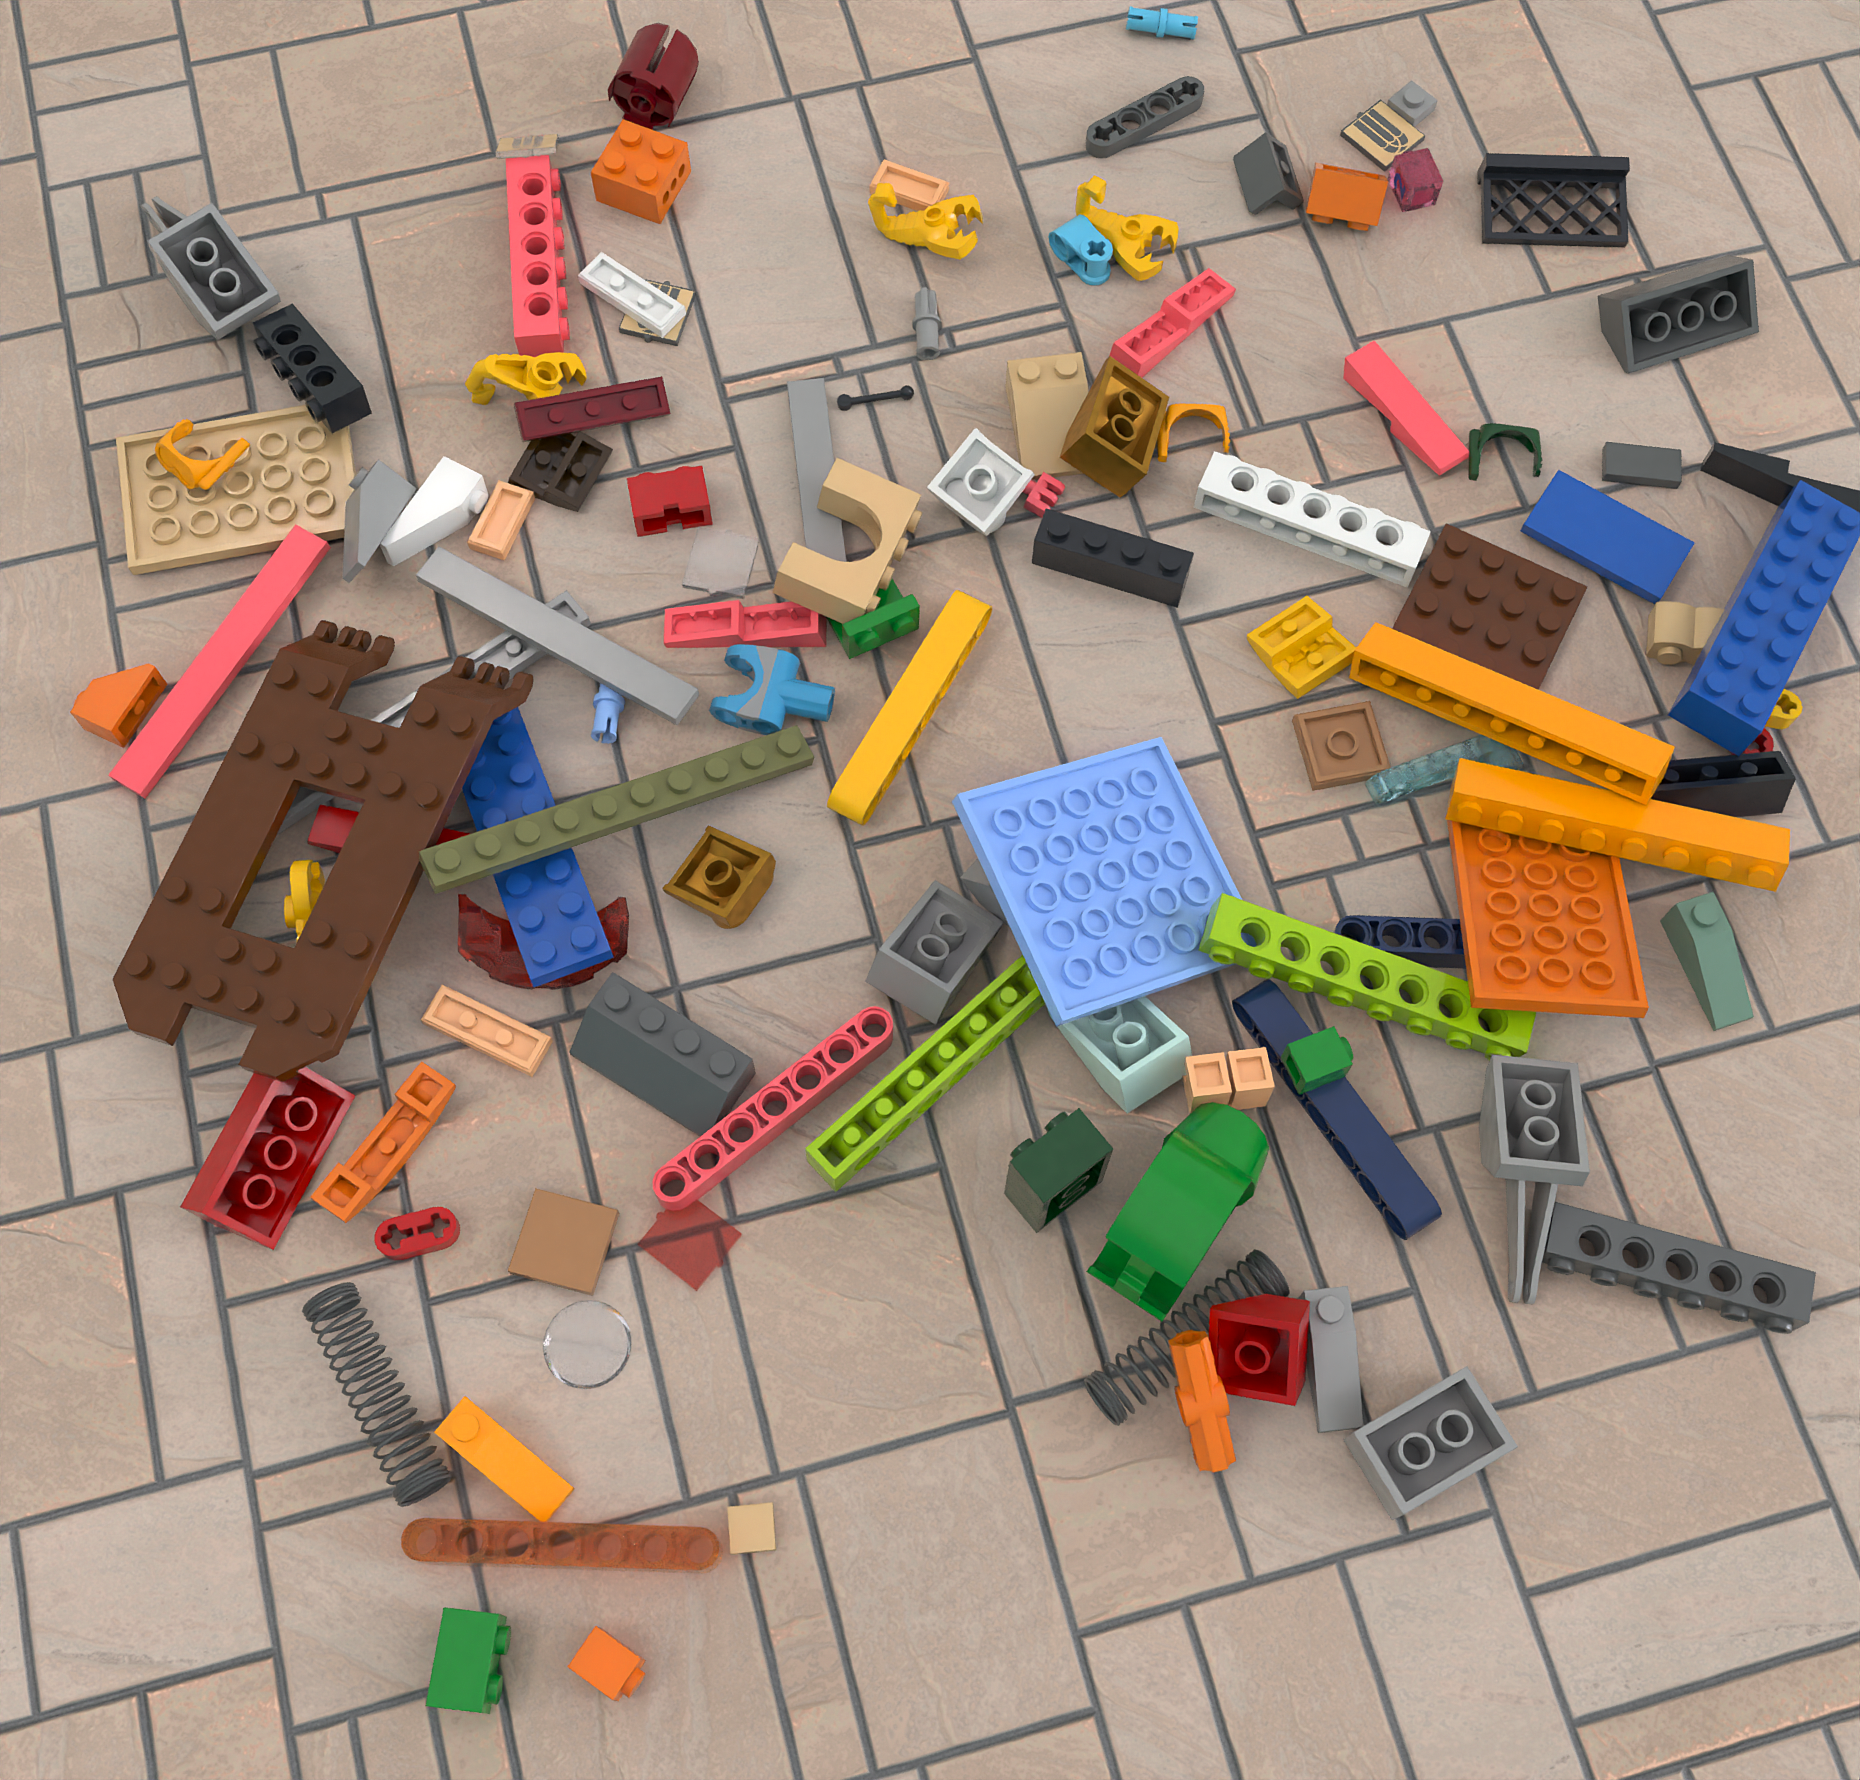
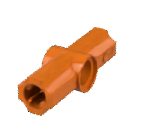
M1194 1330L1176 1333L1175 1337L1168 1340L1178 1386H1175L1174 1389L1183 1423L1188 1427L1194 1460L1199 1471L1206 1470L1214 1473L1228 1469L1229 1465L1236 1461L1226 1416L1230 1415V1409L1220 1376L1216 1374L1214 1356L1208 1335L1205 1331Z

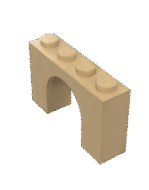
M836 458L822 485L817 508L861 528L871 539L875 552L859 561L843 562L828 558L793 542L777 572L773 593L842 624L876 610L881 600L876 594L879 588L887 590L895 571L890 565L893 559L901 561L909 542L904 537L907 531L914 534L923 512L917 510L921 494Z

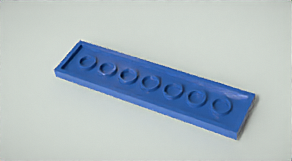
M518 707L493 720L462 787L477 832L556 806ZM572 848L493 874L533 987L614 958Z

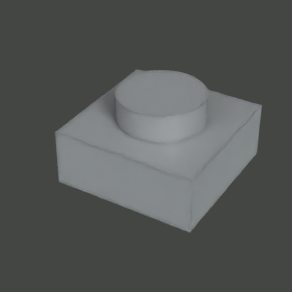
M1411 80L1388 99L1387 105L1415 127L1435 110L1438 100Z

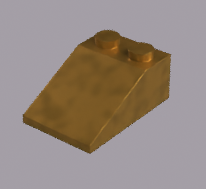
M1109 356L1105 360L1067 433L1059 458L1121 498L1147 475L1169 396Z

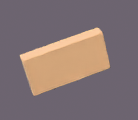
M885 159L870 184V194L872 195L875 193L878 183H890L893 186L897 204L916 211H924L933 204L943 201L949 191V182Z
M498 480L467 541L469 549L505 561L535 501L534 492Z

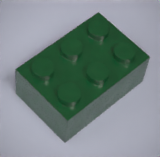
M1080 1108L1069 1116L1065 1111L1058 1114L1045 1126L1046 1134L1035 1142L1028 1138L1010 1154L1013 1159L1008 1165L1004 1194L1036 1233L1103 1181L1113 1147Z

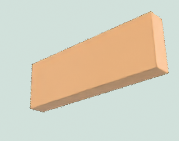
M441 985L421 1018L424 1025L533 1077L553 1042L550 1036L444 985Z

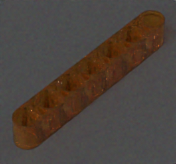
M421 1518L409 1523L403 1530L401 1537V1547L405 1555L412 1560L427 1565L703 1574L716 1569L723 1556L722 1544L712 1531L703 1527ZM433 1529L436 1534L434 1548L426 1554H420L417 1549L418 1537L425 1530ZM472 1531H479L483 1541L481 1548L477 1553L466 1556L462 1550L464 1537ZM516 1533H526L529 1542L527 1550L518 1557H511L507 1548L509 1539ZM562 1534H572L575 1542L572 1553L566 1558H556L553 1553L554 1541ZM607 1536H618L621 1543L620 1552L611 1560L601 1559L598 1553L599 1543ZM653 1537H663L667 1543L665 1555L658 1561H647L644 1556L645 1544ZM700 1538L709 1539L713 1544L711 1557L703 1563L692 1562L689 1557V1549L692 1543Z

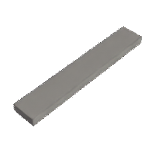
M824 378L787 381L806 548L828 558L846 562L841 518L817 508L822 485L834 464Z

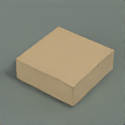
M773 1502L727 1507L731 1555L777 1551Z

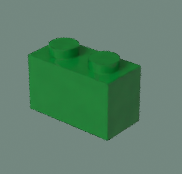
M443 1608L425 1706L490 1714L491 1705L499 1703L502 1692L503 1675L497 1674L500 1655L507 1654L511 1640V1626L506 1625L507 1616L497 1613Z

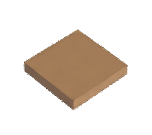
M1370 701L1300 713L1293 716L1292 723L1312 791L1390 776L1392 770Z
M535 1188L508 1272L512 1275L593 1296L620 1214L619 1211Z

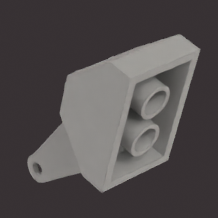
M158 196L152 198V202L160 215L171 226L168 229L150 205L147 203L141 205L143 212L159 232L158 235L147 240L152 253L187 308L199 324L217 340L281 302L278 291L213 203L208 204L190 216H186L162 201Z
M1492 1055L1486 1068L1479 1122L1481 1164L1494 1177L1505 1178L1509 1302H1519L1523 1284L1524 1303L1533 1305L1537 1296L1539 1274L1558 1184L1583 1187L1590 1173L1578 1063ZM1525 1181H1534L1535 1188L1524 1263Z

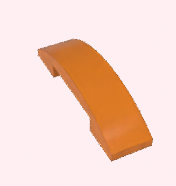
M421 1061L394 1094L397 1098L394 1105L344 1166L338 1162L310 1198L344 1223L351 1220L376 1197L407 1162L435 1124L451 1098L456 1085Z

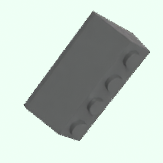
M1726 255L1598 295L1601 332L1622 369L1628 374L1759 332L1753 259Z
M614 972L611 973L589 1003L569 1052L577 1060L698 1136H702L728 1115L756 1074L753 1058Z

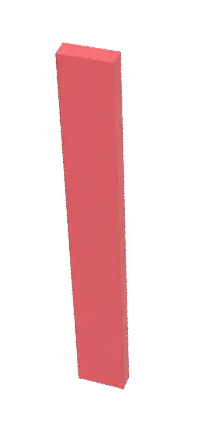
M295 524L109 773V777L146 799L331 547L327 541Z

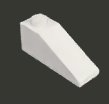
M443 456L379 544L387 563L395 566L468 525L475 514H479L484 510L488 501L489 494L483 476Z

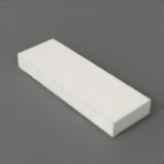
M603 252L578 274L581 285L661 338L686 315L684 305Z

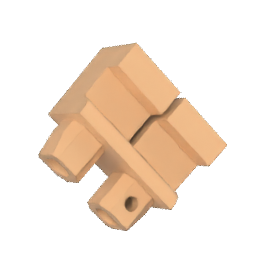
M1266 1047L1229 1051L1226 1061L1224 1052L1185 1057L1184 1064L1187 1075H1183L1182 1078L1190 1114L1200 1104L1211 1102L1225 1104L1237 1110L1265 1107L1275 1087Z

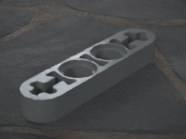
M1192 76L1179 78L1094 122L1089 126L1086 133L1085 148L1087 152L1096 158L1110 157L1200 109L1203 102V83ZM1155 105H1161L1166 107L1168 112L1156 114L1150 108ZM1126 120H1133L1140 126L1136 129H1127L1121 123Z

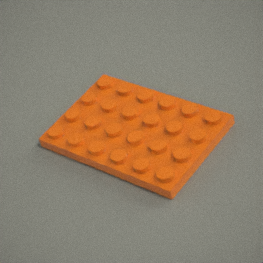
M1447 820L1471 1008L1644 1018L1649 1006L1620 858Z

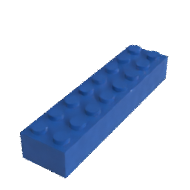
M1799 480L1772 517L1729 598L1723 614L1703 647L1668 716L1737 756H1740L1763 731L1860 537L1859 512Z

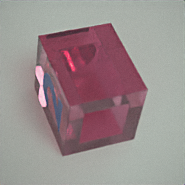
M1428 148L1405 151L1395 155L1387 179L1402 213L1436 205L1444 182Z

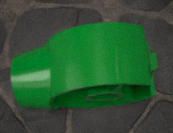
M1214 1102L1200 1104L1164 1138L1161 1151L1105 1236L1108 1239L1096 1261L1086 1272L1163 1322L1235 1207L1243 1205L1254 1195L1269 1151L1266 1136L1259 1126L1243 1112L1231 1106Z

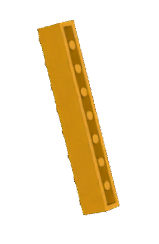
M1377 622L1374 623L1354 650L1350 679L1644 805L1648 804L1663 779L1675 746Z
M1459 758L1451 784L1446 820L1776 892L1789 865L1790 829L1653 799H1650L1648 804L1644 805L1611 790Z

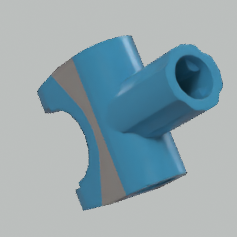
M745 644L732 645L727 649L724 659L725 663L729 667L741 671L742 675L749 677L753 681V684L745 693L713 698L709 711L716 719L744 731L762 735L781 731L786 713L828 722L834 704L835 687L796 679L800 660L794 654L766 646Z

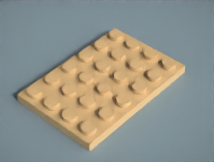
M306 405L193 424V430L190 434L172 444L181 455L187 458L201 461L217 459L223 456L241 437L250 444L235 461L232 469L230 468L228 472H224L208 490H203L200 487L188 489L158 461L155 453L156 443L172 428L116 438L128 568L133 575L277 550L295 524L325 541L344 538L346 501L354 491L349 486V483L356 475L350 428L348 425L332 434L322 421L316 423L313 420Z

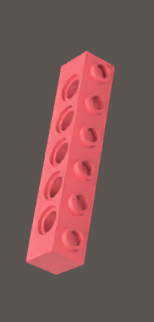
M549 154L506 157L513 323L518 353L520 356L527 355L531 357H537L545 353H564V340H570L568 318H562V310L568 309L566 287H560V280L566 279V267L564 257H559L558 250L565 249L562 227H557V220H563L560 197L555 198V191H561L559 169H552Z

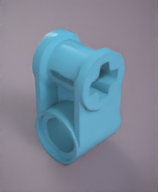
M1079 214L1049 233V243L1054 254L1061 261H1064L1084 283L1101 285L1109 279L1111 268L1108 260L1111 259L1113 253L1112 244L1092 225L1087 217Z

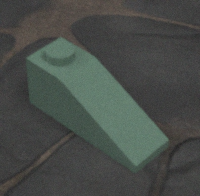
M1714 892L1676 903L1660 922L1713 1031L1753 1018L1754 1015L1732 928Z

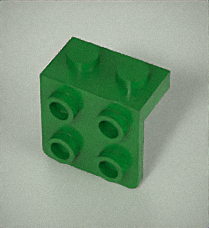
M891 579L887 590L879 588L876 596L880 597L881 600L876 610L844 624L826 617L849 659L919 629L920 605L913 594L903 597L893 579Z

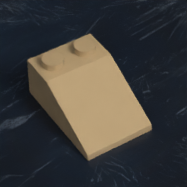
M1082 353L1008 360L1005 388L1019 464L1034 472L1035 475L1031 480L1039 479L1043 472L1052 477L1083 474L1059 458L1067 433L1089 393Z

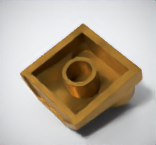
M708 825L701 839L669 883L665 884L662 889L666 894L710 916L717 926L724 929H732L740 926L747 920L771 886L776 860L770 852Z

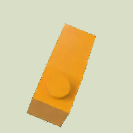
M466 1396L462 1398L434 1431L456 1452L544 1525L575 1489Z

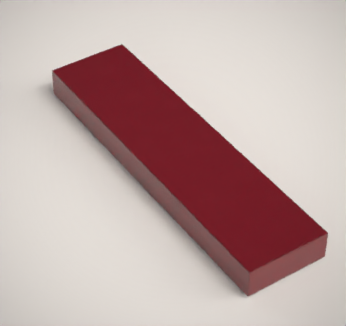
M662 376L514 403L522 442L671 414Z

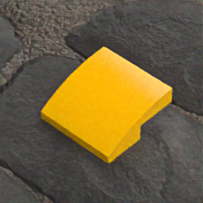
M1305 596L1247 634V641L1262 662L1297 699L1352 664L1354 650L1356 649L1351 642L1333 628L1332 616L1309 596Z

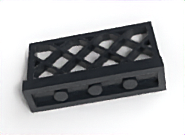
M1486 153L1477 171V183L1481 185L1482 244L1625 248L1628 244L1626 176L1630 171L1629 157ZM1491 185H1503L1512 195L1501 203L1491 194ZM1529 186H1539L1547 196L1537 204L1524 191ZM1565 187H1574L1583 197L1576 204L1572 205L1559 192ZM1600 188H1616V201L1608 206L1595 193ZM1516 198L1530 210L1521 220L1506 208ZM1552 199L1566 211L1557 221L1542 209ZM1587 200L1601 212L1593 222L1578 210ZM1500 214L1513 226L1508 232H1492V220ZM1536 215L1549 228L1544 233H1534L1525 223ZM1571 216L1584 230L1580 234H1569L1561 224ZM1607 217L1617 226V235H1605L1596 226Z

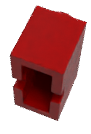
M682 466L672 471L660 473L645 472L636 477L627 478L638 537L668 532L667 525L682 523L683 529L713 525L702 466Z

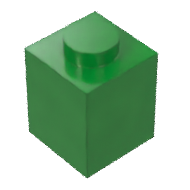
M1335 1026L1287 1044L1281 1056L1299 1095L1345 1077L1353 1065L1352 1060L1354 1058L1349 1042L1345 1037H1339Z

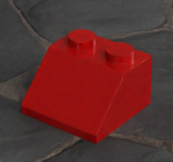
M1262 1294L1211 1306L1209 1341L1214 1356L1216 1374L1220 1376L1226 1394L1291 1406L1296 1405L1306 1381L1310 1301Z

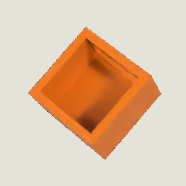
M622 119L590 172L596 201L661 224L691 173L687 142Z

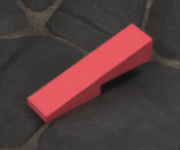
M1208 268L1165 298L1161 309L1115 341L1109 356L1143 378L1233 297L1236 288Z
M1375 341L1345 357L1343 379L1391 421L1390 432L1440 476L1469 457V450Z
M739 600L665 609L664 645L667 648L730 647L737 644L766 647H826V616L792 601L743 607Z

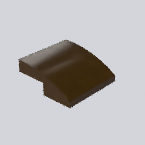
M581 431L576 436L570 433L532 440L510 475L508 483L533 491L537 499L578 512L613 449Z

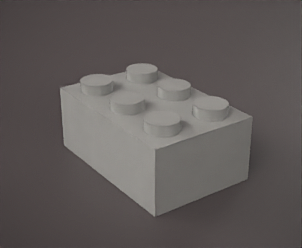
M1468 1366L1343 1439L1391 1520L1408 1513L1518 1447Z

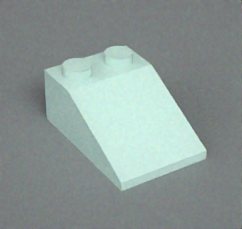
M1146 996L1057 1026L1101 1088L1127 1114L1180 1080L1183 1075H1187L1184 1064L1185 1057L1192 1056L1189 1036Z

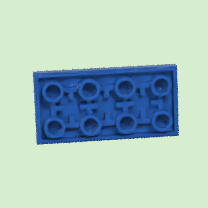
M1560 470L1557 471L1520 530L1522 533L1653 604L1661 600L1695 542Z

